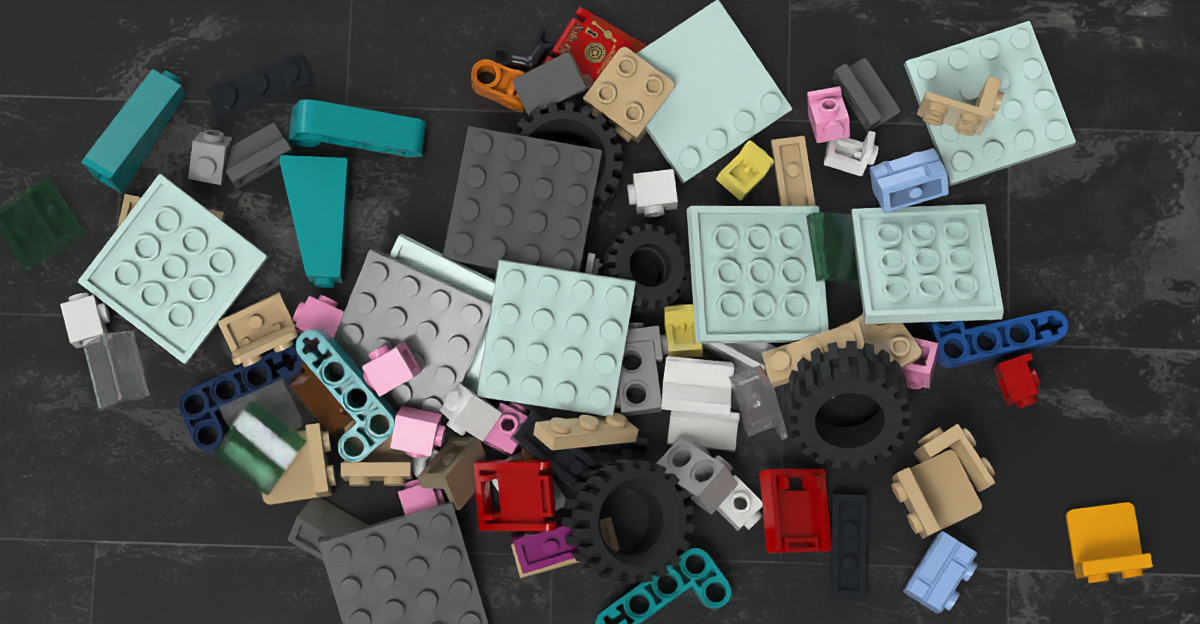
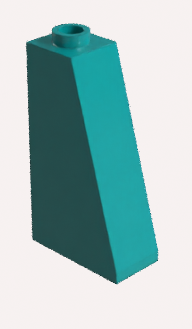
M154 69L150 71L82 160V164L95 179L121 194L125 192L186 95L180 85L181 80L177 76L166 70L162 74Z
M280 155V166L306 276L309 282H314L316 287L333 288L335 283H343L350 180L348 158Z

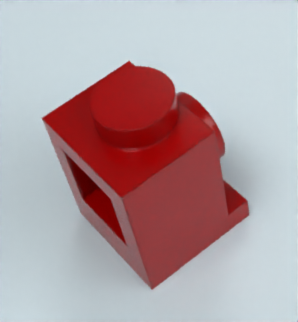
M1031 353L1004 361L993 368L1007 407L1017 404L1018 409L1038 402L1036 395L1038 394L1037 388L1040 387L1036 371L1028 367V363L1033 360Z

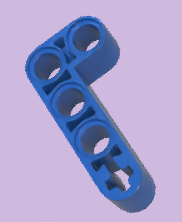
M1055 310L965 330L963 321H951V324L948 326H943L938 322H926L931 342L938 343L937 362L945 368L960 367L1051 346L1063 338L1068 330L1066 317L1061 312ZM1046 323L1049 326H1055L1057 329L1053 334L1050 330L1039 332L1035 336V330L1041 329ZM1010 329H1020L1025 335L1024 343L1014 342L1010 337ZM977 337H988L992 342V350L984 351L979 348ZM947 343L955 344L960 350V356L958 358L948 357L944 352V345Z

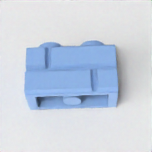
M934 148L922 152H914L909 156L892 161H884L870 167L872 189L884 213L949 194L946 169L941 160H939Z
M941 531L935 537L903 592L935 613L942 612L944 608L950 610L960 595L955 590L961 579L968 581L978 565L973 561L977 553Z

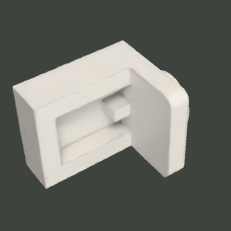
M869 131L864 142L850 138L828 141L824 165L862 176L867 164H874L878 153V146L874 145L876 133Z

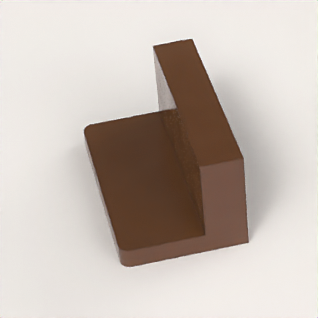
M303 361L301 366L305 371L290 386L325 430L335 437L354 419Z

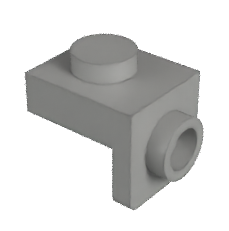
M217 130L200 132L192 141L188 179L221 185L224 182L227 152L232 145V138L224 136V133Z
M641 322L628 324L625 344L653 340L656 364H662V355L668 354L666 334L660 335L659 326L644 327V323Z

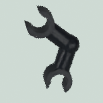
M545 28L541 29L536 36L537 44L528 57L511 54L510 50L505 47L495 48L496 54L505 55L508 58L506 62L499 64L508 68L513 67L531 71L538 67L546 52H551L558 41V36H555L551 43L545 44L541 41L545 35Z

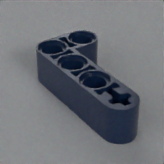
M289 347L280 352L273 351L262 356L260 361L247 367L242 365L185 391L179 398L178 406L195 445L207 454H216L222 451L227 444V434L219 416L287 386L298 378L305 369L301 366L303 360L298 355L296 348ZM288 357L296 361L294 363L295 369L292 371L284 367L286 365L285 359ZM273 364L277 368L276 371L280 377H275L269 365ZM259 370L266 371L267 380L260 386H253L250 381L253 373ZM227 384L235 385L236 392L231 399H220L219 394L223 386ZM196 398L203 399V410L198 414H190L188 410L190 402ZM208 429H216L218 432L216 442L212 445H203V433Z

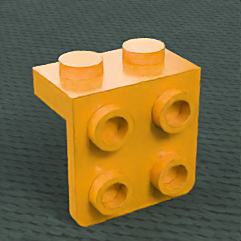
M1126 502L1073 509L1067 512L1066 522L1076 579L1088 577V583L1109 581V574L1122 573V579L1143 576V570L1153 567L1151 554H1142L1133 504Z

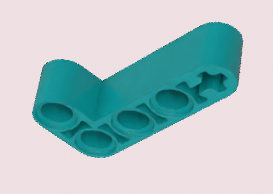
M300 100L292 108L288 142L303 147H316L321 142L404 157H421L423 155L426 122L417 118L323 101Z
M312 328L300 334L296 341L298 355L357 422L340 438L338 452L346 461L359 462L393 434L397 413L382 395L379 397L376 391L371 390L367 386L361 370L324 329ZM318 338L320 340L317 346L319 350L310 351L308 349L311 343L309 339ZM330 351L333 355L323 360L320 364L318 359L324 357L323 355ZM331 362H338L343 366L345 373L342 379H334L330 375L328 368ZM354 388H360L365 391L367 395L365 405H357L351 399V392ZM376 414H382L388 418L390 427L387 431H380L374 426L373 419ZM355 436L362 440L364 444L362 453H354L349 449L348 439Z
M692 548L679 556L682 560L677 566H665L669 573L664 576H670L676 582L677 588L674 593H661L657 587V582L661 577L652 576L653 581L641 583L598 615L595 624H605L603 620L605 617H609L611 620L616 619L621 615V612L617 610L621 605L626 616L634 621L632 624H641L690 588L706 608L720 609L730 600L731 587L710 556L704 550ZM691 556L700 557L704 562V570L699 574L690 573L685 567L686 559ZM711 584L720 585L724 590L723 600L716 603L711 602L706 596L707 586ZM635 596L644 597L649 603L648 611L642 615L634 614L629 607L630 600ZM626 619L621 621L619 624H627Z

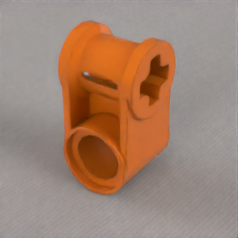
M488 59L480 60L473 66L471 84L477 94L496 101L513 111H525L518 93L514 95L516 89L512 83L513 79L525 74L524 72L508 68ZM482 72H490L494 75L495 80L490 84H482L478 81L477 77Z

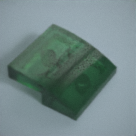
M49 178L20 192L18 199L0 208V236L24 273L48 260L84 235V230Z
M813 212L806 215L816 282L835 281V284H859L852 216L826 212Z
M251 400L219 444L213 456L269 496L308 441L257 402Z

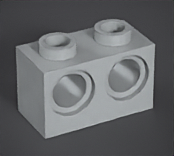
M653 340L625 344L623 358L627 355H635L640 359L641 365L636 370H627L621 365L614 409L620 408V413L624 416L661 412V394ZM632 388H639L643 390L646 398L642 403L633 404L628 401L626 393Z
M680 437L656 463L667 468L665 473L675 474L680 479L675 487L685 488L689 494L687 499L711 515L738 485V482L730 473L733 470L732 466L718 455L715 459L711 457L709 451L697 441L691 444Z

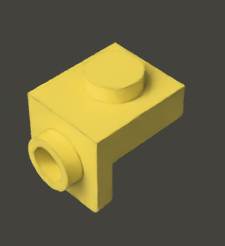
M748 141L740 153L719 173L716 180L741 201L765 177L774 160L755 143Z
M677 304L665 307L664 327L667 337L668 356L683 358L703 356L702 343L696 344L693 304Z

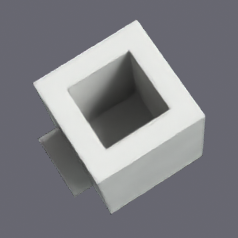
M673 169L633 174V184L627 185L629 205L636 204L637 214L644 213L645 217H657L664 215V210L677 209L678 199Z
M80 293L69 297V302L60 304L69 341L73 346L80 348L109 340L106 323L110 322V315L105 303H100L94 295L89 296L88 293Z
M458 383L455 389L447 395L443 406L439 410L449 419L446 425L462 436L467 431L481 441L486 438L502 415V412L488 400L478 397L477 393L461 383Z
M734 475L733 477L738 482V485L716 510L737 531L743 526L749 530L763 516L759 512L763 507L762 501Z

